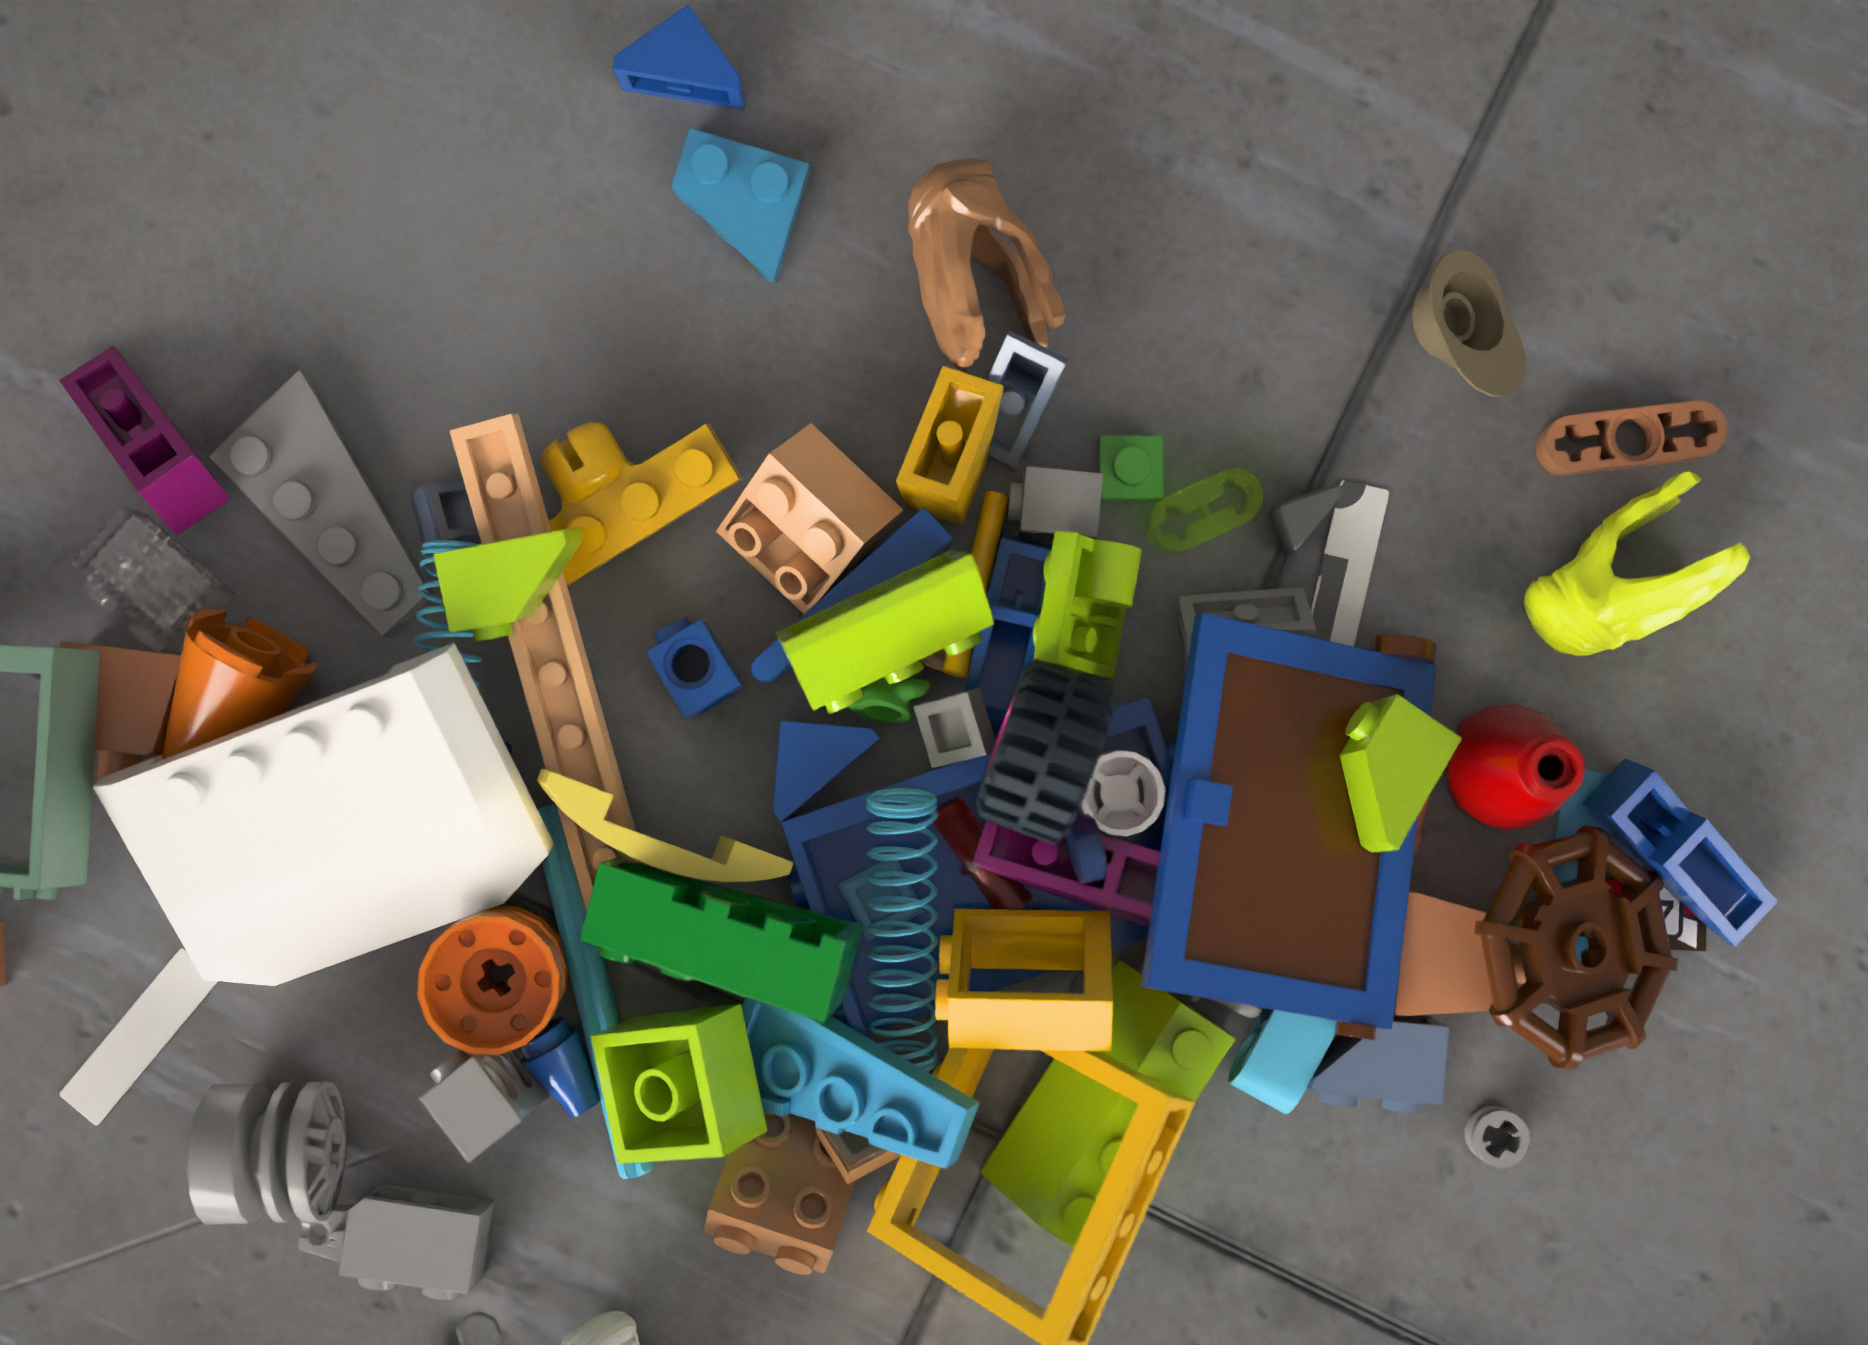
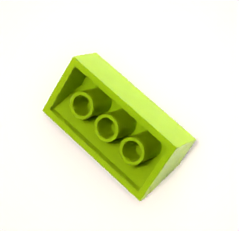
M1118 958L1112 967L1111 1052H1101L1196 1101L1236 1039L1225 1028L1171 992L1141 987L1142 974ZM1053 1058L981 1167L980 1173L1036 1224L1074 1249L1138 1103Z

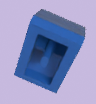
M689 5L614 56L612 69L623 91L738 110L745 109L746 95L739 74Z
M780 721L773 802L774 815L780 822L787 820L880 741L881 737L872 728Z

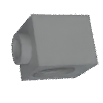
M1026 466L1023 483L1011 482L1007 520L1019 521L1018 537L1053 541L1055 531L1080 533L1096 540L1098 536L1103 473Z

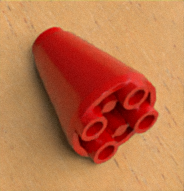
M1518 704L1490 706L1474 715L1463 718L1457 725L1455 734L1462 739L1445 767L1447 786L1456 808L1471 816L1478 823L1501 830L1531 828L1553 816L1582 784L1585 773L1584 758L1577 745L1556 723L1539 710Z

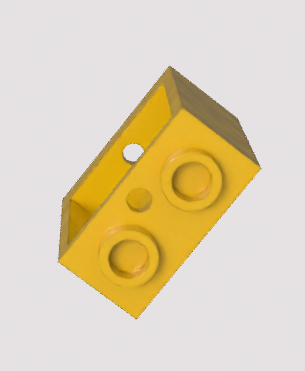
M954 909L953 934L940 936V974H949V980L937 979L935 1002L936 1020H948L949 1048L1111 1052L1112 963L1110 911ZM971 968L1083 970L1084 994L970 992Z

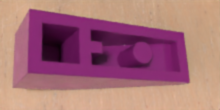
M114 345L59 380L134 488L176 536L231 499Z
M986 820L973 865L1096 911H1110L1112 916L1149 927L1160 852L1101 834L1107 861V874L1104 879L1080 884L1071 862L1066 835L1053 845Z

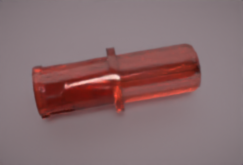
M955 797L936 809L938 817L933 824L962 865L958 870L962 876L970 875L993 909L1020 910L1032 899L1033 895L1029 890H1026L1022 883L973 865L983 827L964 800Z

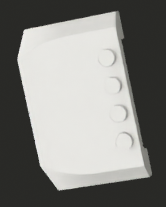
M455 643L394 665L386 675L174 756L163 759L159 755L106 775L92 786L203 980L276 986L504 904L549 855L554 845Z

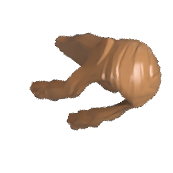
M964 158L933 166L910 191L908 201V232L913 240V257L918 270L923 307L930 319L940 351L948 356L954 370L967 373L968 367L979 357L983 339L985 338V329L971 272V258H976L985 266L998 272L1007 281L1012 300L1018 308L1027 338L1047 348L1048 336L1045 321L1049 329L1057 328L1063 324L1066 310L1059 293L1053 287L1051 267L1042 254L1036 237L1028 229L1027 225L1008 208L991 165L986 160ZM992 228L1008 236L1015 243L1021 257L1015 248L997 237Z

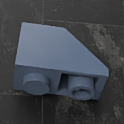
M1394 1015L1392 1030L1376 1028L1375 1041L1341 1035L1329 1045L1307 1088L1314 1093H1318L1319 1102L1334 1106L1355 1107L1357 1106V1097L1382 1099V1108L1402 1113H1421L1422 1103L1443 1106L1450 1027L1433 1018Z

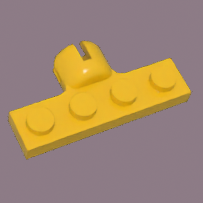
M599 422L579 425L567 432V440L559 443L555 439L540 454V464L562 501V510L549 521L551 531L581 528L583 538L582 543L563 570L567 587L743 480L711 424L701 426L638 465L627 460L608 427Z

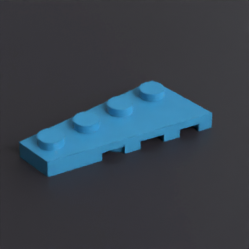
M746 997L742 1011L763 1111L781 1117L791 1113L816 1121V1128L835 1134L848 1131L868 1138L870 1145L945 1169L958 1161L980 1102L831 1016L823 1023Z

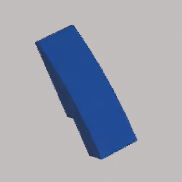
M1002 533L987 593L994 625L980 631L983 641L974 646L963 690L967 691L980 687L994 736H997L1023 670L1034 658L1033 628L1038 615L1042 611L1046 587L1044 562L1053 546Z
M1624 759L1582 803L1605 830L1645 870L1657 872L1664 883V888L1727 944L1736 947L1778 903V900L1707 818L1692 813L1654 769Z

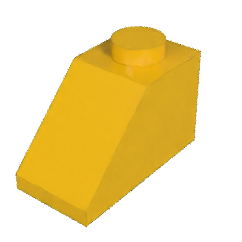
M942 366L896 479L905 507L920 511L925 507L932 516L963 526L985 471L1004 391L1003 385Z

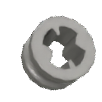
M1493 1104L1484 1105L1476 1109L1467 1119L1464 1129L1465 1142L1470 1151L1490 1166L1497 1168L1512 1167L1521 1162L1528 1153L1531 1142L1529 1129L1523 1119L1505 1107ZM1504 1120H1506L1509 1125L1504 1127L1503 1130L1511 1135L1509 1143L1506 1147L1501 1144H1495L1491 1151H1487L1485 1147L1491 1145V1142L1483 1137L1485 1129L1488 1125L1493 1128H1499Z

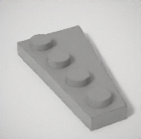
M299 369L208 457L382 637L390 638L429 601L417 591L419 586L427 583V580L396 526L391 524L376 498L378 495L368 477L361 472L345 444L347 441L338 425L327 413L317 395L319 392L307 373ZM431 588L423 590L431 595H435Z

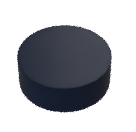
M1089 813L1078 815L1066 834V841L1076 877L1080 884L1104 879L1107 874V861L1103 841L1095 818L1090 816Z

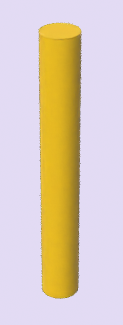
M995 491L985 492L970 553L978 567L986 595L1009 502L1007 495ZM974 647L952 656H947L946 654L942 672L953 677L966 678Z

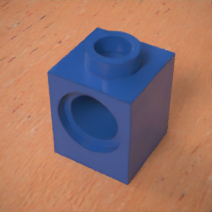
M684 617L671 623L654 635L658 645L645 652L685 719L694 720L747 688L713 630L702 619L691 624L689 619ZM690 648H703L709 657V670L701 680L688 683L679 674V658Z

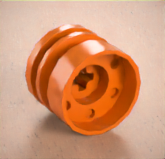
M498 905L457 921L430 945L419 968L418 1000L427 1024L445 1043L469 1054L501 1055L526 1045L547 1026L568 987L569 971L560 935L543 916L521 906ZM490 959H493L494 963L498 966L509 963L513 967L515 972L507 980L509 988H507L503 981H496L491 984L487 979L486 974L493 968Z

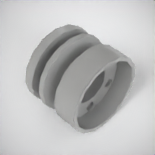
M308 1082L303 1087L301 1083H281L273 1094L266 1084H213L205 1092L194 1116L189 1139L187 1169L192 1204L196 1215L205 1225L258 1222L265 1212L275 1223L294 1221L296 1217L301 1222H318L329 1218L335 1209L342 1188L347 1141L345 1111L340 1092L333 1082Z

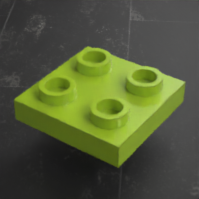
M1055 531L1052 549L1048 552L1044 562L1046 587L1042 611L1038 615L1033 628V642L1035 645L1033 660L1038 659L1091 677L1114 680L1126 608L1133 606L1142 549L1118 542L1095 540L1076 532Z

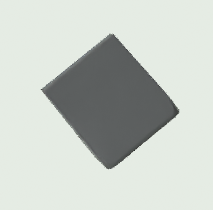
M1333 484L1280 503L1270 510L1271 513L1268 516L1284 557L1295 552L1340 499L1343 495L1340 485L1336 486Z

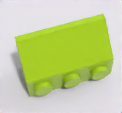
M951 549L775 633L812 709L815 710L825 705L828 713H833L861 700L864 697L861 687L882 677H885L888 684H894L915 675L924 669L920 659L943 648L947 656H952L974 647L983 641L980 631L994 625V620L978 567L972 554Z

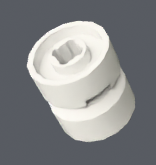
M1115 750L1100 753L1095 771L1078 812L1080 815L1089 813L1090 816L1095 818L1099 830L1110 835L1129 836L1142 832L1156 821L1164 806L1165 787L1161 774L1149 759L1135 752Z

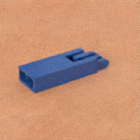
M923 507L796 622L945 553L952 547V537L930 512ZM779 639L760 654L751 666L752 675L757 680L766 684L777 682L792 669Z

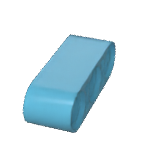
M1263 1008L1259 1016L1256 1017L1232 1062L1227 1078L1228 1083L1283 1114L1290 1113L1303 1096L1335 1036L1336 1021Z

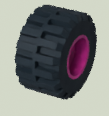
M1034 659L1023 670L997 735L976 798L977 817L1053 845L1059 842L1070 830L1095 771L1113 713L1112 686Z

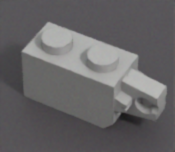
M381 1184L355 1205H336L327 1220L301 1222L302 1228L298 1249L340 1262L338 1275L359 1278L358 1284L367 1289L390 1290L401 1284L421 1287L422 1294L429 1298L440 1300L457 1299L461 1297V1294L468 1295L483 1277L495 1200Z

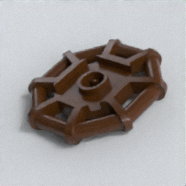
M1585 825L1579 828L1575 834L1533 846L1528 843H1520L1509 854L1511 865L1483 921L1475 922L1474 934L1481 936L1493 1004L1489 1009L1496 1025L1510 1027L1544 1052L1552 1066L1558 1069L1573 1070L1579 1066L1582 1060L1624 1046L1630 1049L1636 1048L1646 1038L1644 1026L1670 971L1676 972L1678 966V958H1674L1671 955L1660 898V891L1663 889L1664 883L1657 872L1645 870L1611 843L1607 833L1599 827ZM1577 860V878L1560 883L1551 867ZM1606 872L1623 884V893L1620 896H1614L1606 890L1612 888L1605 882ZM1530 885H1532L1537 894L1534 902H1529L1520 911L1518 927L1511 926ZM1579 936L1587 937L1589 947L1581 952V962L1576 954V942ZM1509 940L1519 942L1526 982L1519 989ZM1630 973L1638 974L1632 989L1623 988ZM1540 1003L1549 1004L1560 1012L1558 1030L1532 1012ZM1606 1012L1608 1019L1605 1025L1587 1030L1588 1017Z

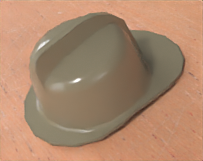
M1454 250L1441 257L1433 269L1430 283L1419 289L1414 300L1411 318L1417 341L1427 354L1452 368H1456L1460 376L1474 389L1488 396L1505 397L1519 389L1526 375V355L1521 338L1506 306L1497 276L1488 263L1472 251Z

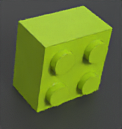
M741 1003L637 1015L591 1035L617 1164L724 1157L767 1132Z

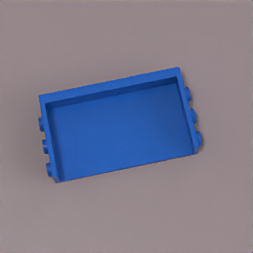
M1149 697L1113 708L1101 753L1115 750L1129 751L1149 759L1160 772L1165 787L1164 806L1156 821L1142 832L1129 836H1119L1099 831L1102 835L1160 852L1176 744L1175 742L1165 744ZM991 753L952 763L781 822L797 871L788 875L797 907L804 909L810 907L811 911L858 923L838 883L882 861L870 858L866 852L869 849L881 846L907 847L919 850L931 843V837L919 831L893 835L870 833L866 827L873 822L897 821L916 825L930 819L931 814L913 818L882 817L874 815L866 809V798L873 792L892 788L921 789L929 791L937 797L938 801L936 803L938 808L936 811L938 817L931 825L925 827L937 836L938 840L934 848L927 852L938 865L937 870L927 878L938 890V894L933 900L927 903L938 915L935 923L928 928L938 939V944L929 952L938 964V969L929 977L935 984L937 979L949 980V974H940V936L953 934L954 909L1096 911L973 865L986 820L977 817L976 798ZM882 802V804L889 805H910L895 802ZM883 852V853H878V854H898V853H895V852ZM919 856L898 860L904 872L921 875L931 869V862ZM922 882L910 884L918 900H922L931 894V887ZM922 908L923 913L906 922L923 925L930 921L931 912ZM1110 915L1111 950L1148 938V926ZM894 927V928L890 929L889 931H891V930H904V929H910V928ZM862 932L845 1000L833 1013L834 1018L869 1038L872 1032L868 1030V1025L877 1019L894 1017L913 1019L930 1013L929 1008L925 1006L901 1012H882L871 1008L868 1005V1001L876 995L897 993L925 999L932 993L931 986L924 981L902 987L876 986L868 981V976L871 973L884 969H899L924 975L930 971L931 962L924 957L901 962H881L871 959L867 952L876 946L902 945L923 950L930 946L931 937L923 932L899 937L877 936L867 941ZM882 951L874 954L883 956H898L911 953L901 951ZM971 968L970 992H991L1052 970ZM887 975L875 977L874 979L900 981L912 979V977ZM936 996L934 997V999H933L931 1002H929L934 1008H935ZM893 999L874 1003L884 1006H900L915 1002ZM897 1023L882 1024L875 1026L874 1028L881 1030L896 1025Z

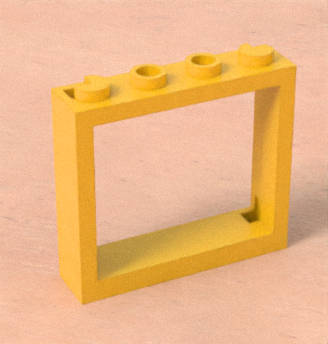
M949 1048L944 1061L936 1067L932 1075L972 1098L994 1049ZM1040 1050L1138 1103L1047 1310L914 1227L941 1168L939 1166L901 1155L890 1180L883 1185L877 1194L874 1204L875 1214L867 1232L1040 1344L1088 1345L1195 1101L1101 1051Z

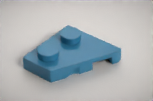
M689 128L671 186L674 194L695 214H699L712 226L713 231L730 247L733 246L756 267L759 274L765 280L777 283L810 176V164Z

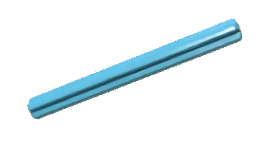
M554 804L538 808L537 810L554 842L549 855L542 861V866L618 1174L622 1179L640 1177L651 1171L654 1167V1161L617 1164L591 1035L620 1023L604 957L597 954L598 946L580 940L587 911L557 806Z

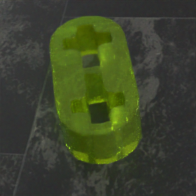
M1232 468L1223 470L1175 492L1158 502L1149 513L1146 522L1148 539L1155 548L1164 553L1179 554L1241 527L1255 517L1262 507L1263 491L1261 484L1248 471ZM1227 482L1233 490L1244 488L1248 495V498L1240 504L1243 514L1239 515L1236 514L1232 507H1226L1212 514L1207 504L1217 500L1224 493L1222 484ZM1172 508L1177 516H1183L1197 509L1201 519L1190 524L1184 530L1186 540L1179 541L1174 533L1164 536L1160 531L1159 526L1167 520L1165 510Z

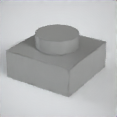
M980 687L913 706L932 768L992 753L996 740Z

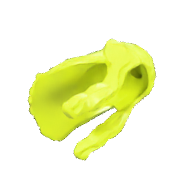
M1693 472L1679 473L1670 477L1662 486L1631 499L1603 520V523L1580 546L1575 559L1560 569L1555 570L1552 575L1540 576L1537 581L1531 582L1525 593L1524 606L1531 625L1551 648L1562 654L1588 656L1609 649L1615 650L1627 641L1639 640L1673 622L1683 619L1689 612L1714 598L1746 570L1750 559L1749 552L1745 545L1738 543L1676 572L1633 579H1623L1614 576L1611 565L1617 542L1677 506L1681 502L1678 496L1702 480Z

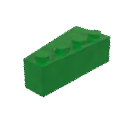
M616 857L599 863L580 940L598 946L597 954L604 958L623 963H635L637 959L660 967V972L665 975L682 980H699L722 988L729 993L752 998L825 1023L845 1000L864 925Z

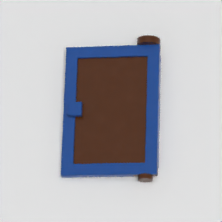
M1203 612L1194 616L1141 987L1336 1021L1335 1034L1375 1041L1376 1028L1392 1030L1418 816L1399 850L1371 853L1362 847L1340 754L1350 739V736L1345 734L1347 724L1357 709L1365 702L1371 703L1398 694L1431 717L1437 665H1435L1436 643L1414 636L1383 634L1372 637L1371 650H1366Z

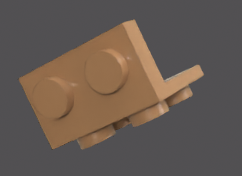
M763 1111L767 1132L727 1155L708 1208L703 1234L714 1237L713 1241L717 1246L732 1253L746 1255L751 1250L775 1257V1263L779 1267L792 1273L810 1275L814 1270L825 1274L835 1248L855 1181L847 1184L816 1135V1121L791 1113L781 1117Z

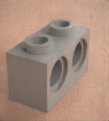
M463 1050L458 1051L430 1073V1076L437 1085L419 1098L468 1163L519 1124L549 1097L534 1076L520 1063L521 1059L514 1050L501 1055L469 1054Z

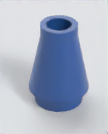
M563 1017L550 1020L547 1026L531 1041L519 1047L524 1055L520 1063L563 1106L570 1118L583 1114L600 1101L597 1085L577 1027H568Z

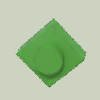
M1163 435L1099 437L1098 473H1103L1101 502H1153L1163 500Z

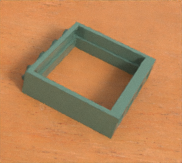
M0 645V672L41 674L30 860L0 858V894H3V887L14 888V899L39 898L53 900L57 899L58 888L87 885L101 650Z

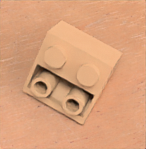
M810 423L769 453L716 532L797 609L805 614L863 560L902 513L903 509Z

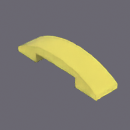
M541 768L537 778V782L549 798L582 829L612 848L655 868L677 875L720 882L769 880L790 875L794 864L792 861L721 835L712 859L604 820L613 794Z

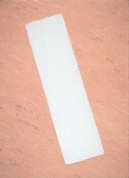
M183 948L179 949L62 1089L60 1096L95 1126L99 1125L218 981L203 980L188 952Z

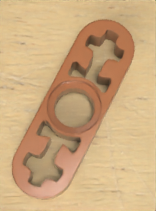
M1700 400L1567 415L1548 424L1541 430L1536 440L1535 451L1537 459L1543 468L1559 476L1690 462L1713 454L1723 445L1727 436V423L1723 413L1715 405ZM1690 419L1694 426H1703L1705 431V437L1696 440L1695 443L1693 438L1688 436L1672 438L1664 442V430L1680 427L1690 422ZM1622 422H1633L1644 431L1646 437L1645 447L1637 456L1622 452L1616 444L1615 433ZM1567 430L1569 439L1574 441L1590 439L1597 435L1598 447L1581 450L1573 454L1570 461L1566 451L1556 450L1555 441L1564 437Z

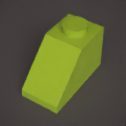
M581 528L554 531L433 554L449 632L454 633L472 629L475 641L515 634L512 622L532 617L582 543Z
M1396 694L1371 703L1365 702L1357 709L1347 724L1345 734L1350 736V739L1340 754L1360 844L1371 853L1399 850L1462 739Z

